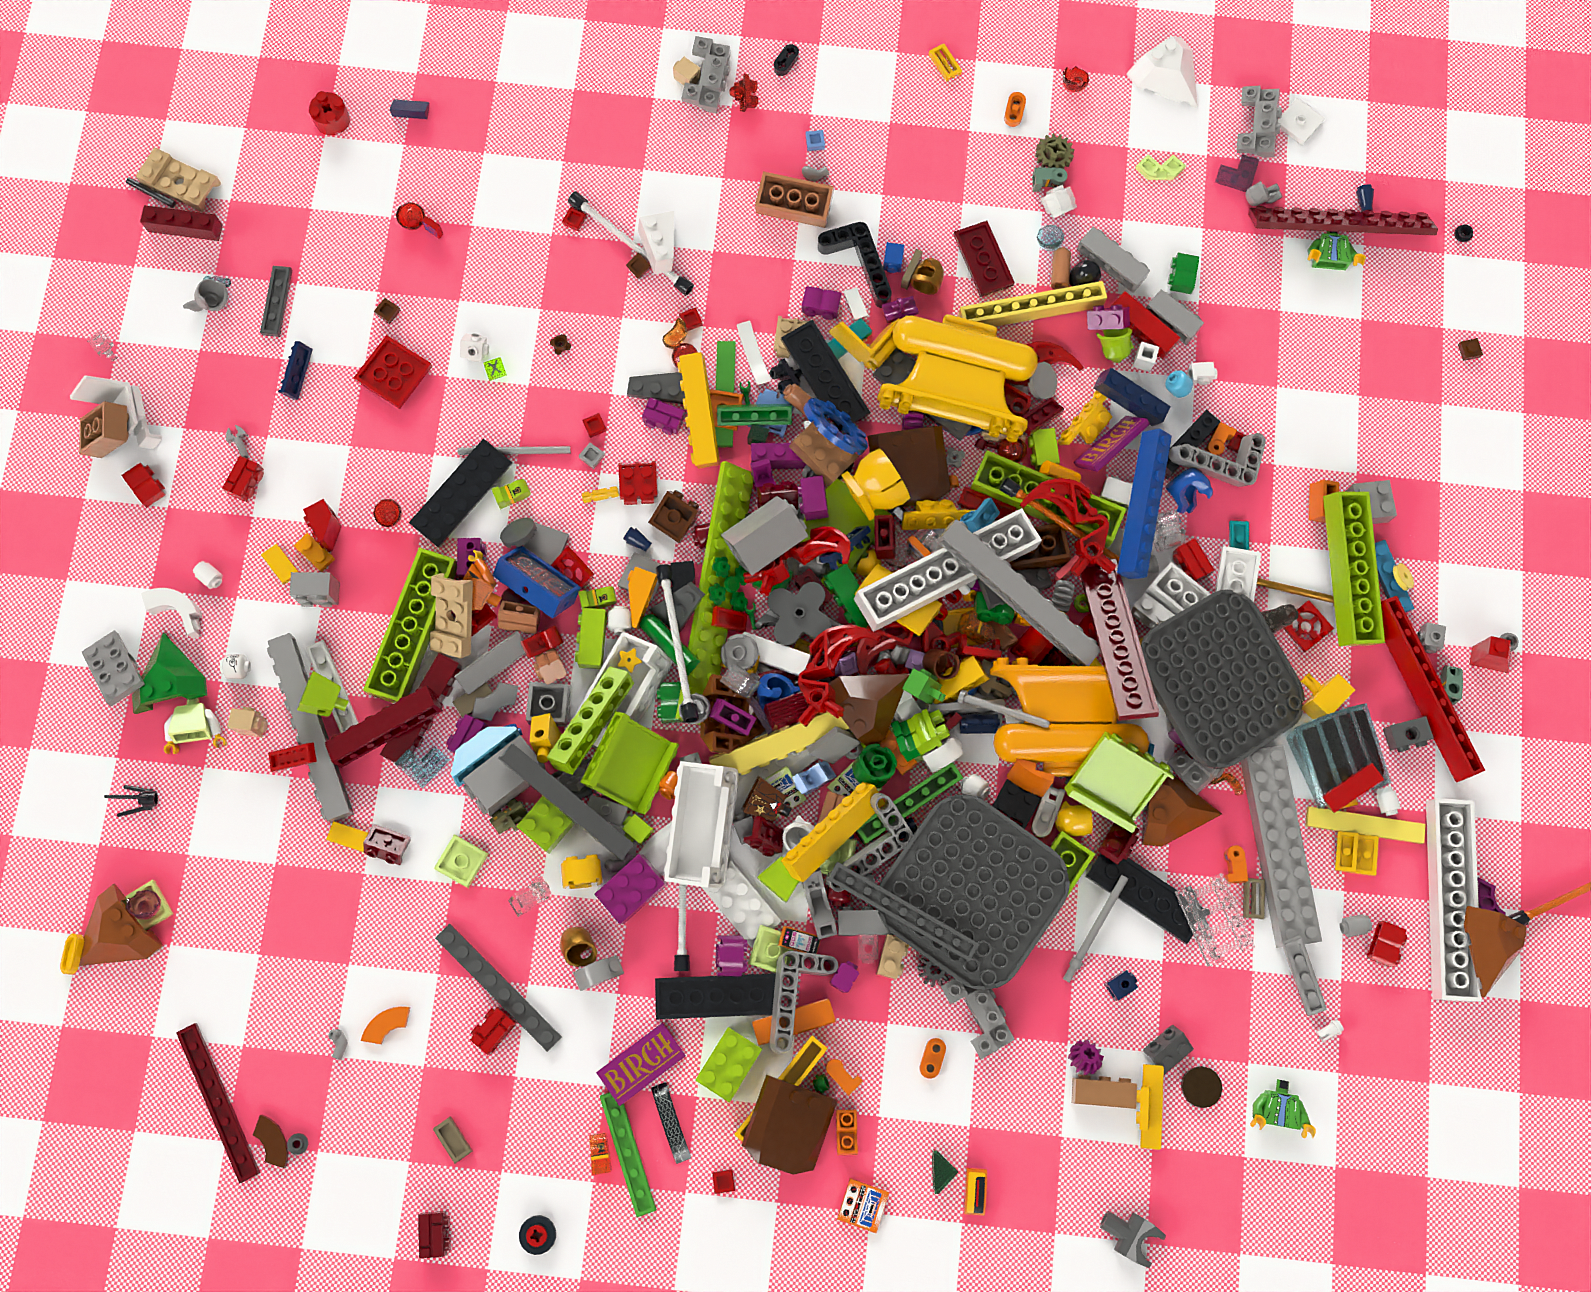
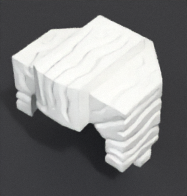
M1063 185L1047 191L1046 196L1040 198L1046 213H1051L1053 218L1077 207L1071 187L1064 188Z

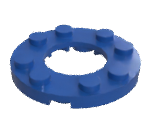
M811 398L804 405L803 409L808 420L813 422L818 428L817 430L834 445L850 454L857 452L858 455H862L868 448V443L865 439L867 435L850 421L851 417L846 412L838 411L833 403ZM824 415H828L827 418L832 419L838 426L841 424V428L846 434L844 435L839 432V429L835 425L830 424Z

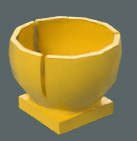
M877 449L865 456L859 462L854 476H851L848 471L841 475L853 499L869 521L874 519L875 509H893L910 499L903 480H900L898 483L896 482L901 477L881 449Z

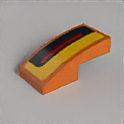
M966 1168L964 1214L985 1216L987 1169Z

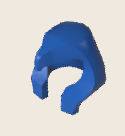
M1195 468L1183 471L1165 486L1178 505L1176 511L1182 514L1185 511L1192 513L1196 508L1197 490L1200 494L1207 495L1208 499L1213 495L1210 481L1201 471Z
M775 673L766 674L760 679L757 687L759 707L764 713L765 704L799 693L801 690L799 686L795 687L791 680L783 675Z

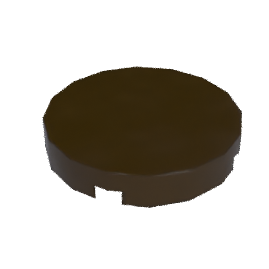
M1204 1066L1194 1067L1186 1071L1182 1077L1181 1091L1187 1102L1192 1106L1207 1108L1216 1104L1220 1099L1223 1087L1221 1079L1215 1071Z

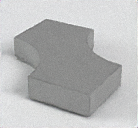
M498 682L496 689L490 695L476 697L472 717L492 721L497 710L507 705H515L518 685Z

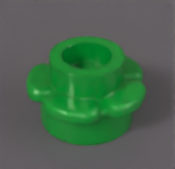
M816 1074V1079L813 1080L814 1088L817 1092L820 1091L821 1094H824L825 1091L830 1089L828 1079L825 1074Z

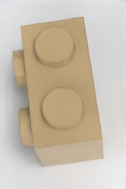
M231 708L227 728L241 735L262 738L268 724L266 718L261 716V713L255 711L254 708Z
M887 934L876 975L894 980L898 976H902L904 964H901L903 956H907L909 945L898 937Z

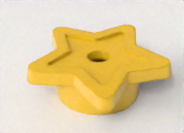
M635 648L629 652H619L621 660L618 663V667H626L630 673H633L636 665L642 663V660L636 656Z

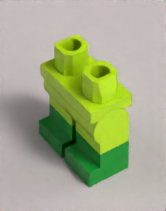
M926 708L922 710V713H917L910 719L900 723L898 720L891 723L900 752L907 762L934 749L936 746H942L941 740L950 736L945 724L936 727L937 724L945 721L939 709L929 713Z

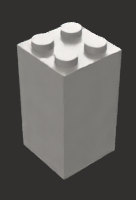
M776 496L721 534L738 563L747 572L754 575L808 537V534L805 531L807 529L805 523L797 518L796 514L798 512L793 504H789L786 499L782 500Z
M521 735L463 778L465 784L463 788L471 800L474 798L477 800L475 803L483 815L487 813L491 817L498 810L505 807L508 802L530 787L528 783L498 759L511 744L516 745L546 770L545 764L537 761V755Z

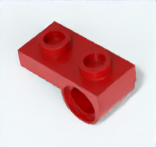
M487 603L484 604L481 610H472L471 637L497 618V615Z
M556 625L520 641L527 658L531 659L564 643Z

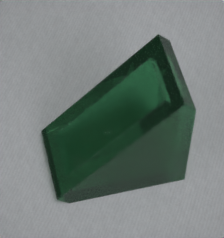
M931 1149L933 1193L939 1194L957 1175L958 1171L936 1149Z

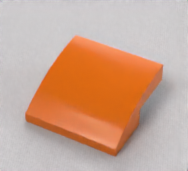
M1017 759L1007 773V778L1023 790L1043 797L1054 781V774L1035 770L1036 762Z

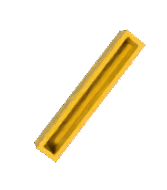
M702 352L679 356L680 362L677 365L679 373H682L683 380H680L682 392H685L683 406L688 412L685 420L687 428H690L691 435H688L689 445L693 447V453H691L692 464H695L698 469L721 465L705 356Z
M866 782L857 785L849 796L845 797L835 809L828 813L824 820L818 823L807 836L800 840V843L787 852L781 862L792 878L801 882L807 880L875 813L870 804L871 797L879 793L875 785ZM883 798L878 801V808L885 804Z
M811 1035L778 1079L799 1086L828 1048ZM753 1110L734 1133L741 1141L744 1139Z

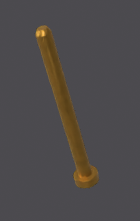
M1257 578L1256 585L1333 603L1334 606L1333 595Z

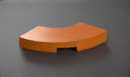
M393 1007L379 1013L366 1026L360 1041L382 1044L385 1036L390 1031L396 1028H406L411 1007Z

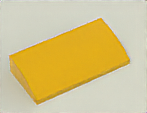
M877 564L858 590L893 572ZM935 600L896 620V622L920 636L939 613L942 603Z

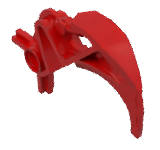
M1045 341L1026 344L1036 352L1039 358L1038 363L1046 362L1052 365L1058 362H1066L1076 367L1079 371L1084 369L1082 364L1071 353L1057 344ZM1005 378L1004 395L1008 409L1014 415L1022 417L1029 412L1031 396L1012 385L1028 387L1030 378L1025 381H1014ZM1013 407H1018L1021 411H1015Z
M1058 478L1047 480L1035 487L1019 506L1024 509L1028 503L1035 499H1045L1056 504L1066 515L1072 526L1097 523L1099 525L1098 529L1075 543L1076 554L1079 558L1069 571L1072 572L1073 576L1079 577L1088 564L1096 563L1107 573L1111 574L1117 565L1103 555L1109 522L1104 515L1098 514L1097 509L1093 508L1084 499H1090L1092 496L1091 491L1082 483L1072 479ZM1076 497L1080 499V503L1087 510L1085 515L1078 512ZM1088 548L1094 551V556L1089 555Z
M823 526L813 528L810 531V540L802 543L799 542L754 575L745 572L743 574L744 582L751 583L761 580L760 593L769 596L773 585L782 583L790 577L787 564L788 558L793 557L805 566L815 557L826 552H838L842 554V563L848 564L851 554V542L843 532L834 527Z
M894 621L874 631L882 637L881 640L859 639L855 651L859 674L868 675V664L879 652L894 649L896 645L902 647L905 645L909 646L914 632ZM931 622L920 635L921 652L926 654L930 649H934L935 643L938 640L942 643L941 649L950 652L951 646L959 643L960 635L966 633L961 629L946 636ZM868 625L866 629L872 631L871 627ZM887 627H902L904 632L899 636H893L883 630ZM946 654L947 665L943 671L944 674L948 668L953 667L948 654Z
M840 625L826 629L809 645V652L815 657L812 662L807 664V669L798 676V685L809 705L797 720L798 722L807 727L817 713L828 712L837 719L843 717L845 709L835 703V690L829 683L816 680L835 676V668L842 653L853 642L862 638L878 641L881 638L878 634L857 625ZM824 651V662L821 666H817L819 660L822 657L821 654Z

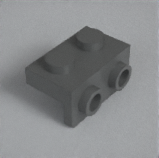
M1174 1025L1165 1029L1162 1034L1143 1049L1144 1053L1152 1059L1155 1065L1164 1067V1075L1194 1050L1185 1034Z

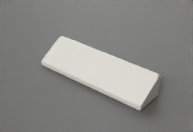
M743 632L744 635L751 637L756 642L759 650L758 655L760 656L759 662L799 676L802 671L807 669V664L812 662L811 656L807 653L748 632Z

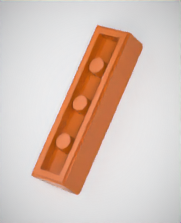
M829 998L795 1008L793 1035L836 1022ZM772 1016L752 1022L758 1046L770 1043ZM781 1017L779 1019V1025L782 1028H785L787 1024L786 1020L783 1017Z

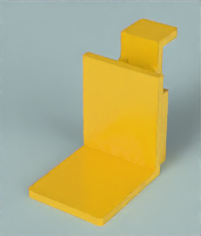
M898 318L886 326L869 347L842 321L828 332L859 363L862 361L863 365L874 371L896 349L892 331L900 319Z

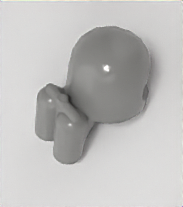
M1261 181L1248 188L1245 193L1246 200L1251 206H1258L1265 202L1266 204H1271L1283 196L1279 191L1280 188L1277 183L1267 188Z
M896 645L894 650L887 649L879 652L876 663L884 658H890L895 668H897L898 664L903 665L907 661L911 649Z

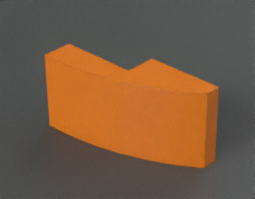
M836 1110L837 1155H858L857 1110Z

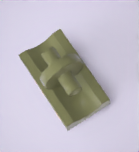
M511 800L508 802L506 810H498L489 819L499 835L511 827L515 832L519 830L516 824L528 813L521 801Z

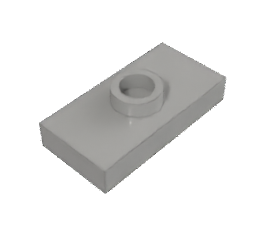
M592 794L587 803L591 809L607 822L622 827L628 807Z

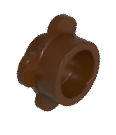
M564 334L557 335L554 339L550 340V345L554 347V352L557 355H561L563 351L570 350L572 347L567 341V336Z

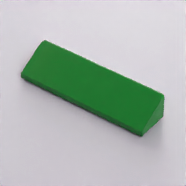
M717 405V426L792 425V405Z

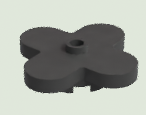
M808 582L801 587L796 595L784 588L775 589L769 594L768 607L774 614L780 617L774 627V637L779 644L791 646L798 641L802 634L815 639L820 633L831 628L829 617L819 611L825 600V591L820 584ZM802 611L803 615L797 616L796 612Z

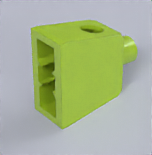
M313 671L308 679L297 710L327 717L330 716L333 708L345 711L348 700L338 697L341 690L340 685Z
M781 856L764 870L757 879L782 901L787 903L799 881L791 877L781 862L783 859Z

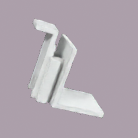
M85 375L70 394L71 400L96 404L106 401L127 406V413L129 414L127 431L129 435L131 432H134L138 447L155 449L162 441L160 435L149 434L139 386L131 385L130 387V382Z

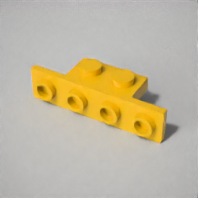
M1096 390L1093 398L1083 406V410L1072 420V424L1068 429L1061 433V437L1057 441L1058 444L1070 445L1078 434L1087 444H1092L1113 417L1102 404L1107 397Z
M946 499L941 501H917L915 506L917 511L903 513L901 528L903 530L946 529L954 520L960 521L963 515L976 510H957L954 503Z
M1143 1064L1141 1090H1137V1103H1140V1111H1136V1124H1140L1139 1130H1141L1140 1148L1160 1150L1162 1146L1164 1067L1160 1065Z

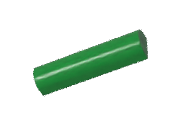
M654 614L646 615L640 622V628L677 666L671 631ZM681 642L686 673L689 676L701 661Z

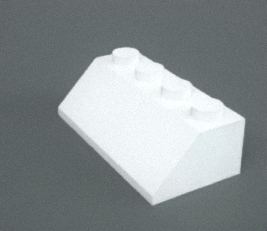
M1172 562L1145 591L1174 615L1210 595L1208 591Z

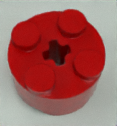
M319 91L311 100L309 114L321 133L333 136L336 135L335 133L340 131L342 133L347 129L350 123V116L343 99L339 95L332 92Z

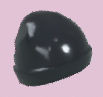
M1092 260L1079 262L1070 272V285L1073 287L1099 282L1101 278L1100 267Z

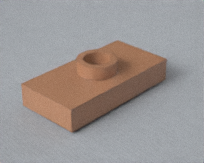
M994 621L982 623V625L989 626L987 628L983 627V629L992 640L1000 639V650L1002 652L1018 643V639L1007 625H1001Z

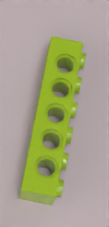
M609 666L589 697L560 736V739L553 749L550 750L547 759L554 769L573 775L600 735L602 729L605 728L634 685L628 671Z

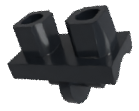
M785 358L781 359L778 365L771 368L769 372L771 378H779L781 381L777 385L780 394H784L783 391L789 384H796L800 387L801 381L799 378L802 376V373L799 369L794 370L793 367H790Z

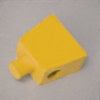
M550 713L531 718L530 744L537 755V761L541 763L548 762L547 756L550 750L553 749L562 735Z

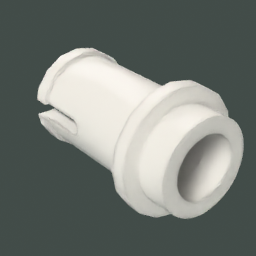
M1331 1020L1330 1024L1316 1031V1034L1325 1043L1333 1036L1341 1035L1344 1028L1338 1020Z

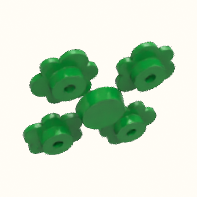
M716 557L715 562L712 564V569L716 572L717 577L722 576L726 578L724 581L725 587L720 586L718 583L710 586L708 589L710 601H713L716 606L721 605L726 600L725 593L727 590L729 593H732V599L730 600V604L733 605L732 609L744 612V605H748V599L743 592L739 593L737 590L740 584L742 586L746 585L743 574L747 571L739 565L738 568H735L736 575L728 576V571L731 568L728 564V559L726 557Z

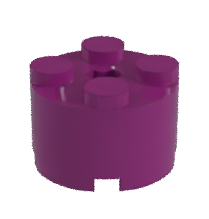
M718 935L717 939L720 940V944H716V967H720V972H716V975L742 976L743 972H747V960H744V952H747V939H743L742 935Z

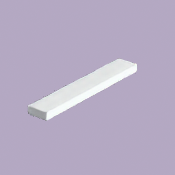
M321 640L305 647L315 672L340 685L341 690L338 697L348 700L345 711L333 708L332 711L340 733L348 730L352 725L359 724L326 642Z

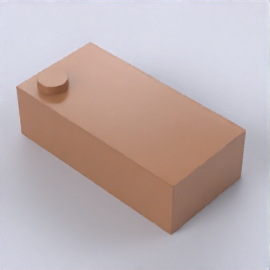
M763 171L755 203V211L761 215L826 228L834 186Z

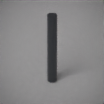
M130 177L126 179V184L171 208L175 207L176 202Z

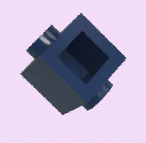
M1127 970L1120 972L1104 983L1114 1001H1119L1139 988L1136 984L1138 982L1136 977Z

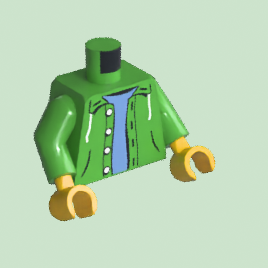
M1327 231V234H1322L1319 239L1313 241L1307 250V260L1313 259L1312 268L1346 271L1352 262L1353 266H1357V263L1363 266L1366 259L1364 254L1355 251L1346 235H1338V232Z
M1277 1079L1276 1091L1265 1090L1252 1104L1253 1120L1250 1122L1251 1127L1258 1123L1260 1126L1259 1130H1262L1266 1124L1297 1130L1302 1128V1138L1307 1137V1132L1314 1138L1316 1129L1311 1125L1302 1101L1299 1100V1096L1288 1094L1289 1081Z

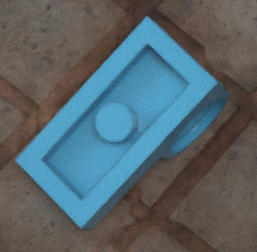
M987 498L976 511L966 513L960 518V521L967 525L971 533H974L992 524L1000 511L992 498Z

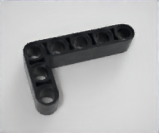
M856 222L822 232L818 236V251L823 255H828L855 247L875 305L882 308V304L891 302V288L867 224ZM823 242H828V243H830V244L824 245V244H822V243H823ZM872 263V264H874L875 266H874V267H871V266H869V265H867V264ZM878 279L881 282L876 283L873 280ZM880 295H884V296H886L887 298H886V299H882V298H880L879 296H880Z

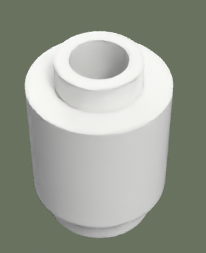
M201 561L193 569L195 577L209 589L217 588L223 581V575L209 563Z
M1392 786L1376 790V799L1381 814L1386 813V816L1397 814V809H1401V806Z

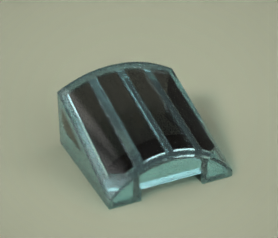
M1367 703L1348 707L1294 728L1286 738L1318 809L1328 806L1321 797L1369 763H1373L1384 778L1383 781L1372 787V790L1391 784Z

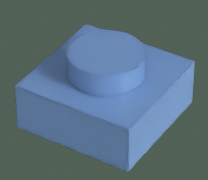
M823 130L805 132L807 151L825 150Z

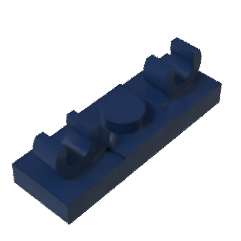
M295 341L294 346L291 347V356H288L289 361L284 374V380L281 381V390L279 389L278 392L293 400H298L313 349L300 341Z
M858 526L846 535L851 542V551L854 550V546L857 549H863L862 541L864 544L870 543L869 537L866 536L871 532L869 526ZM826 552L819 557L822 563H829L832 570L838 569L837 561L838 564H843L842 554L838 552Z

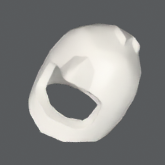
M797 815L795 822L784 829L782 837L786 849L789 851L793 849L815 826L804 821L800 815Z

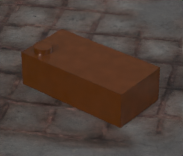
M1057 523L1034 526L1042 541L1035 550L1009 562L1014 571L1064 566L1071 558L1065 529Z

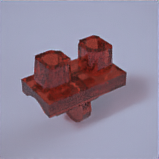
M745 73L743 80L739 81V83L735 82L734 86L729 89L730 96L735 97V101H739L741 112H745L747 108H756L759 103L757 96L750 95V92L755 93L757 91V81L749 79V74Z

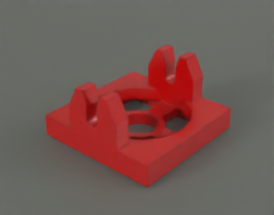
M569 546L550 565L557 571L560 568L561 573L565 576V569H569L572 572V578L569 579L581 587L580 590L585 588L594 579L593 576L595 574ZM569 559L573 561L572 566H566L563 562ZM577 568L582 572L581 581L576 577Z
M1310 600L1279 623L1304 653L1334 629ZM1300 613H1311L1314 617L1310 620L1303 619ZM1294 619L1299 623L1297 631L1293 629ZM1318 620L1321 625L1319 635L1314 631V624ZM1302 622H1308L1311 625L1309 632L1302 630ZM1301 634H1309L1312 640H1305L1299 636Z
M967 634L960 635L955 655L963 659L974 655L979 661H984V659L989 662L996 661L1002 655L1000 639L992 641L991 649L967 646Z

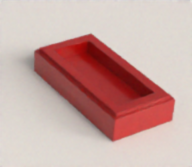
M719 606L713 607L711 626L740 633L746 632V613Z

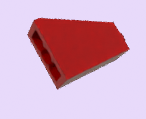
M1490 636L1472 646L1469 665L1509 673L1511 640Z

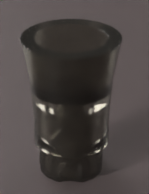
M1292 604L1261 611L1273 635L1298 619V611Z

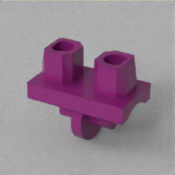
M913 296L903 299L900 297L896 301L882 304V310L887 323L894 322L898 318L902 319L906 315L919 314Z

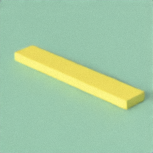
M1307 807L1306 827L1353 832L1360 835L1379 836V838L1424 844L1425 824L1343 811L1333 813L1330 809Z

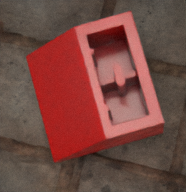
M322 499L303 509L306 515L303 519L307 526L312 529V536L315 541L319 543L322 549L325 547L331 552L337 541L341 524L333 509Z

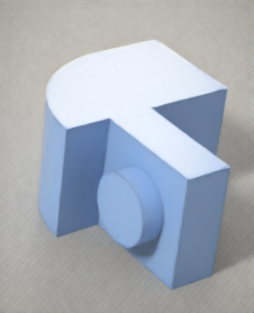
M822 761L807 771L796 774L792 779L797 790L801 794L808 795L837 776L829 763Z

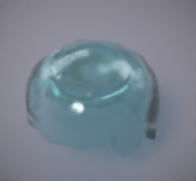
M1047 225L1039 229L1036 236L1037 243L1041 249L1053 252L1063 244L1064 233L1061 228L1055 225Z

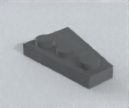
M692 582L672 594L679 633L705 596ZM664 599L649 610L670 628L668 610Z

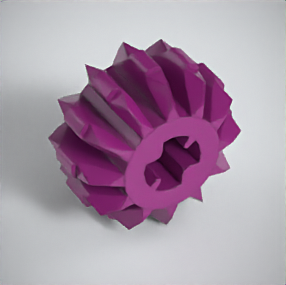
M909 410L908 414H903L902 430L923 428V413Z
M1088 1039L1084 1040V1042L1080 1040L1070 1048L1068 1059L1072 1061L1070 1066L1076 1067V1073L1081 1070L1083 1075L1088 1073L1092 1075L1102 1067L1104 1056L1100 1054L1101 1049L1095 1047L1096 1042L1090 1044Z

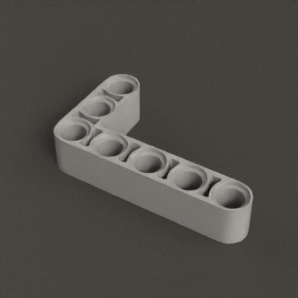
M1261 433L1244 436L1240 443L1236 462L1189 444L1172 447L1169 451V458L1178 465L1186 468H1195L1207 476L1237 487H1243L1256 482L1266 439Z
M882 793L874 794L871 797L870 804L886 828L887 833L842 863V865L849 869L851 866L856 865V873L863 877L903 850L913 836L912 831L891 798ZM884 798V806L878 808V801ZM895 815V821L889 824V817ZM902 831H905V838L903 840H899V834ZM889 842V849L887 851H883V845ZM869 854H873V860L866 863V857ZM830 871L826 876L827 885L836 892L843 891V888L833 885L832 882L827 880L832 872Z
M787 951L778 957L770 1032V1048L774 1053H784L792 1047L798 973L818 976L831 975L838 969V962L834 957L797 951ZM786 956L791 958V966L785 964L784 959ZM805 959H809V960H810V962H811V968H810V969H808V968L805 967V965H804V960H805ZM824 961L830 964L831 968L829 971L824 969ZM784 976L790 980L789 987L783 984ZM782 997H786V998H787V1000H788V1006H787V1007L782 1006V1004H781V998H782ZM781 1017H783L786 1020L787 1024L785 1028H782L779 1025V1019ZM779 1038H782L785 1042L783 1049H780L777 1045Z

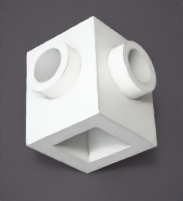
M466 333L460 340V357L467 358L473 362L482 361L489 353L490 346L487 344V337L477 333Z

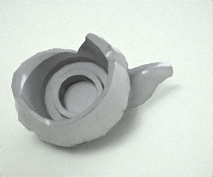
M212 279L202 280L195 289V300L185 303L183 308L194 312H199L203 309L209 311L223 309L228 301L226 285Z

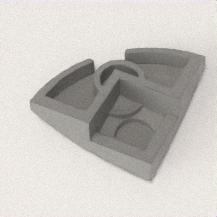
M592 758L582 760L573 775L558 770L552 776L568 790L580 791L584 786L580 781Z

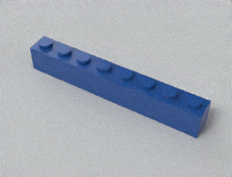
M1160 428L1143 431L1141 435L1117 574L1127 579L1147 578L1172 438V435Z

